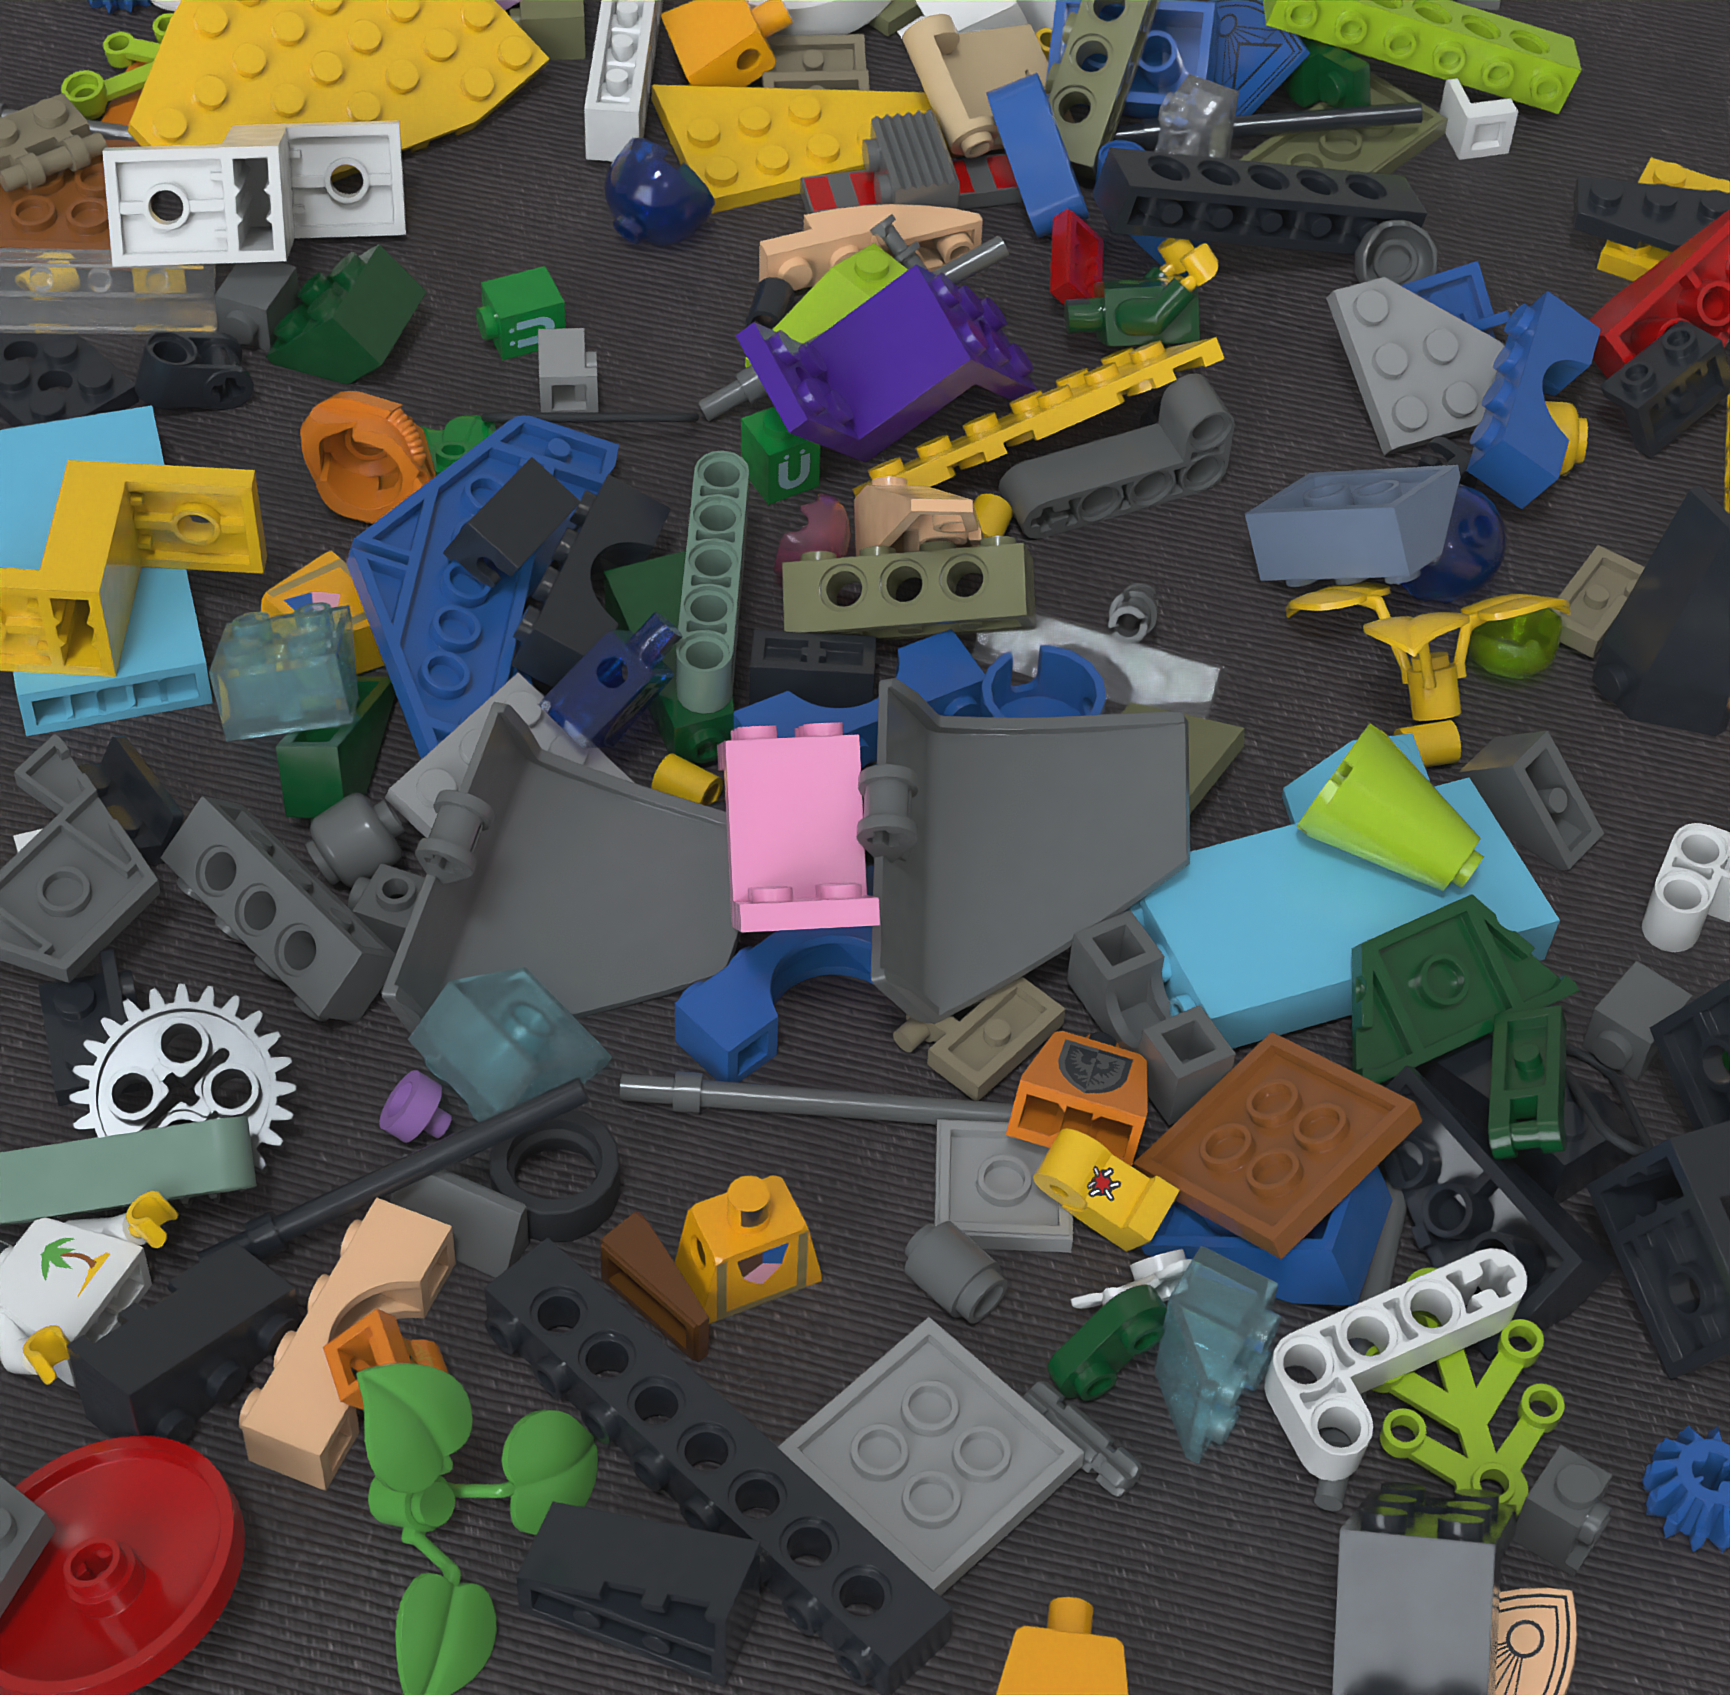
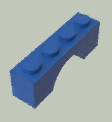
M1546 291L1531 306L1522 304L1507 321L1504 332L1508 334L1507 341L1493 364V368L1497 371L1495 380L1487 390L1481 403L1486 409L1482 421L1478 424L1470 438V444L1474 448L1466 471L1520 509H1523L1558 480L1569 439L1551 417L1543 393L1552 396L1557 395L1591 365L1601 330L1549 291Z
M952 629L898 649L896 678L916 691L937 714L941 716L979 717L981 686L985 674ZM786 691L734 711L733 731L737 727L777 726V738H795V728H799L803 724L843 723V735H859L862 769L867 764L877 761L879 697L867 704L856 707L827 708L811 704L790 691Z
M870 865L866 868L867 895L873 896L874 866ZM872 926L777 930L755 947L748 946L743 948L731 959L727 967L705 982L698 981L692 984L682 993L679 1000L675 1003V1042L715 1080L741 1082L777 1055L778 1014L774 1006L787 990L799 982L821 975H846L872 983Z

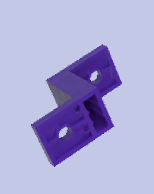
M917 264L810 343L805 342L802 344L791 339L782 330L775 332L755 322L736 335L789 433L865 463L974 384L1011 401L1038 391L1028 375L1033 371V366L1025 352L1016 343L1010 344L1002 330L1007 325V322L995 302L989 297L982 299L976 296L966 285L959 287L953 284L942 272L936 275Z

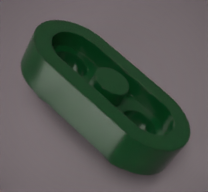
M1147 1284L1126 1289L1110 1299L1050 1359L1047 1365V1372L1059 1391L1066 1398L1081 1397L1082 1400L1095 1399L1106 1393L1116 1383L1118 1378L1116 1373L1136 1354L1149 1350L1162 1339L1165 1333L1163 1327L1170 1316L1168 1308L1154 1287Z

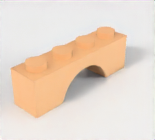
M379 1198L375 1199L363 1221L356 1219L349 1226L341 1245V1258L330 1276L323 1274L315 1283L308 1300V1313L297 1332L290 1330L282 1338L275 1354L272 1374L263 1389L255 1388L251 1391L239 1417V1427L243 1431L249 1461L324 1491L328 1489L360 1431L356 1407L340 1402L323 1346L376 1308L395 1316L396 1319L425 1318L456 1264L451 1225Z

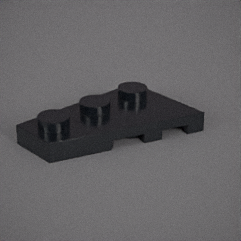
M1578 176L1574 190V229L1636 250L1648 244L1673 252L1730 209V193L1720 190L1708 191L1671 187L1665 184L1653 185L1617 181L1611 178Z

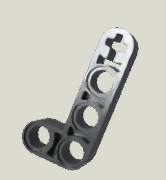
M1198 373L1187 374L1170 384L1164 392L1157 424L1021 462L1009 469L1001 478L998 486L999 493L1011 506L1013 516L1022 531L1028 537L1034 539L1049 537L1196 494L1213 487L1225 475L1233 439L1234 418L1204 375Z

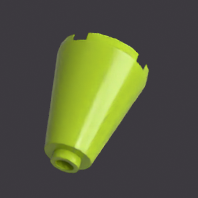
M1371 723L1360 735L1296 826L1306 833V836L1440 891H1444L1450 882L1462 888L1484 858L1483 855L1474 850L1481 840L1477 833L1385 732Z

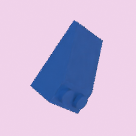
M1056 0L1047 76L1054 62L1061 63L1067 45L1062 43L1064 26L1070 12L1078 13L1082 0ZM1160 0L1122 115L1141 119L1164 117L1165 122L1209 119L1221 20L1215 2ZM1118 3L1109 4L1101 10L1098 18L1103 21H1113L1122 15L1125 6ZM1092 54L1084 60L1081 69L1086 72H1096L1104 67L1108 57L1103 54ZM1077 104V106L1091 108L1085 104Z
M1377 1165L1282 1259L1277 1258L1174 1200L1152 1240L1141 1245L1144 1254L1152 1257L1183 1249L1186 1260L1201 1258L1203 1265L1197 1272L1290 1303L1356 1305L1392 1203V1197Z

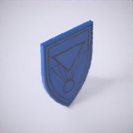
M1210 0L1209 2L1216 3L1221 20L1212 97L1225 117L1252 115L1302 63L1310 52L1299 35L1266 25L1263 0Z

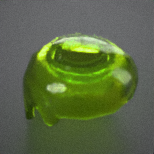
M1544 608L1512 618L1487 621L1472 631L1468 646L1471 659L1488 673L1497 677L1512 679L1532 677L1547 669L1555 660L1563 631V619L1552 609Z

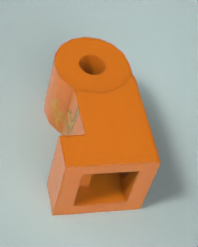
M378 1308L323 1346L340 1402L364 1410L361 1391L351 1367L359 1372L366 1368L384 1364L412 1363L434 1367L448 1373L440 1348L435 1342L425 1339L410 1341L402 1337L396 1317Z

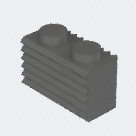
M929 109L924 114L921 111L916 112L914 115L907 112L904 116L897 113L894 117L887 114L882 119L876 115L871 120L870 139H864L862 142V156L866 172H875L874 192L877 205H926L958 209L960 182L935 113Z

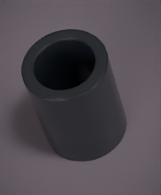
M776 277L761 280L757 286L746 318V327L755 322L773 330L791 310L795 298L792 286L785 280Z

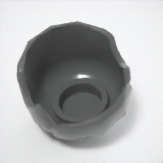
M1386 221L1374 226L1364 235L1355 250L1354 272L1359 283L1386 277L1398 285H1403L1436 274L1437 248L1428 232L1410 221Z

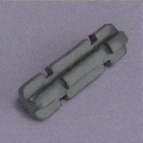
M1041 1380L1025 1393L1022 1398L1084 1451L1081 1468L1087 1473H1092L1094 1470L1098 1472L1099 1476L1096 1478V1481L1112 1495L1121 1497L1137 1483L1143 1468L1141 1462L1124 1447H1119L1117 1450L1114 1449L1112 1444L1115 1442V1439L1073 1403L1065 1406L1062 1403L1065 1396L1049 1382Z

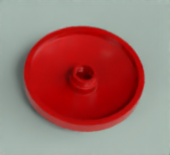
M125 1436L99 1441L70 1451L36 1470L15 1487V1489L47 1514L56 1530L0 1617V1695H128L163 1675L181 1661L202 1640L217 1621L232 1595L243 1564L245 1550V1527L239 1503L231 1488L211 1461L188 1445L171 1439L154 1436Z

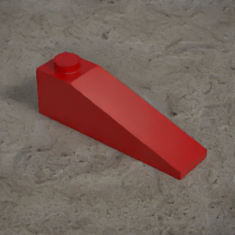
M1730 209L1620 291L1589 319L1590 322L1601 329L1592 359L1607 378H1610L1672 326L1682 320L1722 340L1723 347H1725L1730 338Z

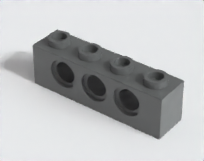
M202 796L160 857L179 876L176 880L178 887L195 900L206 903L218 915L215 919L216 925L232 938L245 942L257 954L254 958L255 964L267 975L283 981L296 994L294 1002L304 1013L322 1022H326L329 1018L358 1022L385 984L396 954L242 804Z

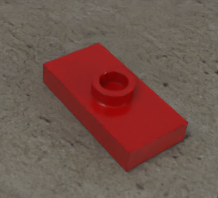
M1068 208L1053 217L1050 293L1062 304L1065 303L1066 299L1094 298V283L1102 282L1103 238Z

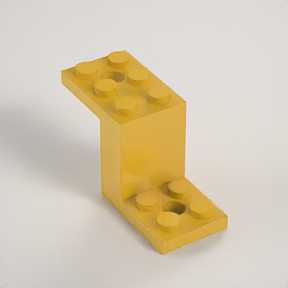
M68 460L40 570L12 567L0 568V671L116 677L142 567L264 574L267 551L255 470ZM189 515L201 516L210 522H194Z

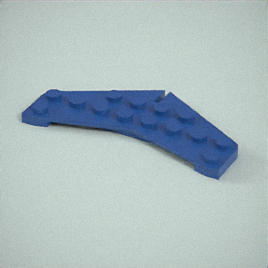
M516 416L354 538L346 564L420 759H423L517 673H520L532 685L530 675L512 666L522 642L512 636L523 617L524 605L535 591L547 567L551 566L554 562L551 556L567 527L575 531L578 526L569 521L571 513L512 577L497 568L492 560L483 557L485 563L501 577V580L495 587L481 583L455 559L450 561L443 554L444 550L474 515L531 457L580 500L585 490L596 495L607 475L612 474L616 464L619 444L533 416Z

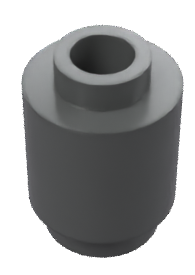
M951 1221L943 1222L937 1226L932 1223L925 1225L914 1234L906 1246L905 1255L908 1259L905 1264V1274L954 1318L963 1316L970 1323L979 1322L994 1310L1007 1291L1008 1281L1000 1275V1264Z

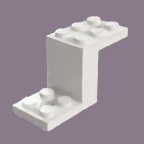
M400 120L232 125L222 144L110 147L103 150L113 267L287 261L295 238L406 235ZM344 164L356 167L363 176L362 188L353 194H343L336 190L331 181V174L336 167ZM169 190L176 193L183 202V214L173 221H165L158 218L151 208V198L156 192Z

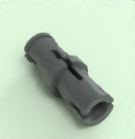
M1141 582L1133 583L1127 586L1112 601L1109 610L1108 628L1114 627L1111 636L1118 643L1125 645L1135 644L1141 641L1155 626L1158 618L1159 601L1158 599L1154 600L1153 596L1156 592L1151 586Z

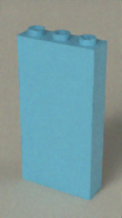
M152 405L0 430V568L12 567L40 570L68 460L164 465ZM141 568L116 677L13 672L26 737L213 703L206 660L186 569Z
M1470 778L1435 786L1436 790L1481 838L1474 850L1483 855L1484 858L1462 888L1450 882L1444 891H1440L1306 836V833L1296 827L1298 824L1296 823L1191 851L1189 865L1124 911L1131 910L1165 957L1162 979L1170 1001L1171 1016L1173 1017L1200 1005L1232 1049L1261 1041L1271 1032L1282 1035L1352 1015L1351 948L1468 895L1473 894L1496 914L1497 920L1504 928L1516 931L1535 947L1531 954L1539 961L1545 959L1560 920Z

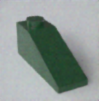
M345 676L334 679L278 743L276 752L286 817L309 818L311 822L316 816L353 793L365 795L367 793L396 694L390 677Z

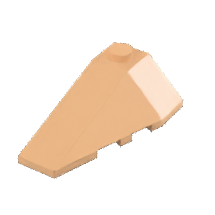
M876 478L871 481V485H866L854 499L856 556H860L859 551L861 549L872 546L892 547L896 549V553L919 551L921 544L932 541L952 542L956 544V548L980 546L979 541L984 538L972 499L927 486H907L905 478Z

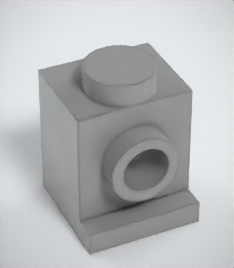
M584 328L538 329L541 412H598L596 351L585 352Z

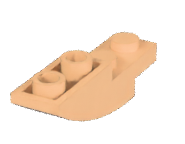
M902 204L865 205L804 215V231L760 241L759 282L765 278L776 277L788 282L794 291L812 287L831 267L873 243L893 257V253L883 239L877 234L873 236L870 232L871 228L891 214L896 218L892 224L905 243L909 246L913 242L918 241L921 247L915 252L926 268L933 272L981 245L983 220L979 213L964 210Z

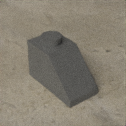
M1548 730L1494 737L1459 771L1462 779H1471L1506 836L1559 870H1569L1604 835L1602 828Z

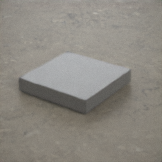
M937 1119L934 1225L937 1226L943 1222L951 1221L982 1249L1071 1253L1073 1215L1061 1208L1062 1205L1043 1192L1033 1180L1034 1174L1050 1148L1005 1135L1009 1122Z

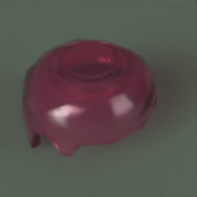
M820 493L816 495L815 502L801 506L800 511L807 516L809 524L802 527L798 532L784 534L775 558L774 574L783 576L782 563L800 561V555L806 552L828 551L835 553L836 558H844L848 555L852 538L850 520L845 508L837 498Z

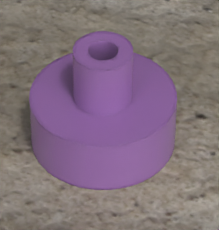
M418 1070L409 1072L397 1084L387 1099L380 1116V1128L405 1143L412 1141L423 1130L436 1138L441 1137L448 1129L452 1119L449 1113L438 1107L442 1095V1086Z

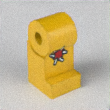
M1061 1129L1033 1176L1035 1184L1048 1196L1062 1205L1061 1208L1126 1252L1152 1240L1180 1191L1159 1176L1150 1179L1111 1154L1096 1139L1072 1129Z

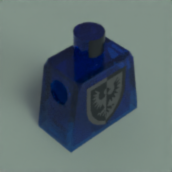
M656 611L635 634L631 631L611 630L558 682L538 705L583 749L614 746L673 678L674 672L662 659L683 636L669 620ZM624 664L627 665L628 676L626 681L623 679L622 668Z

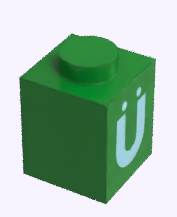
M545 266L481 282L482 307H478L475 310L477 325L483 340L493 341L502 360L539 351L538 329H566L565 302Z
M775 406L741 418V457L748 464L749 480L767 505L819 486V444L789 433Z

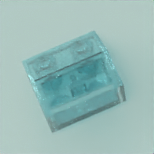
M317 602L301 606L292 614L269 617L268 613L262 611L250 612L240 615L231 623L226 624L209 671L226 742L352 723L358 701L352 615L349 605L331 608V605L328 603Z
M1200 1246L1169 1297L1163 1325L1165 1333L1160 1341L1155 1366V1375L1185 1457L1197 1464L1201 1461L1212 1441L1223 1445L1228 1439L1241 1410V1406L1235 1403L1244 1387L1255 1391L1260 1384L1272 1357V1353L1267 1351L1274 1338L1281 1320L1280 1315L1272 1312L1278 1283L1203 1246Z

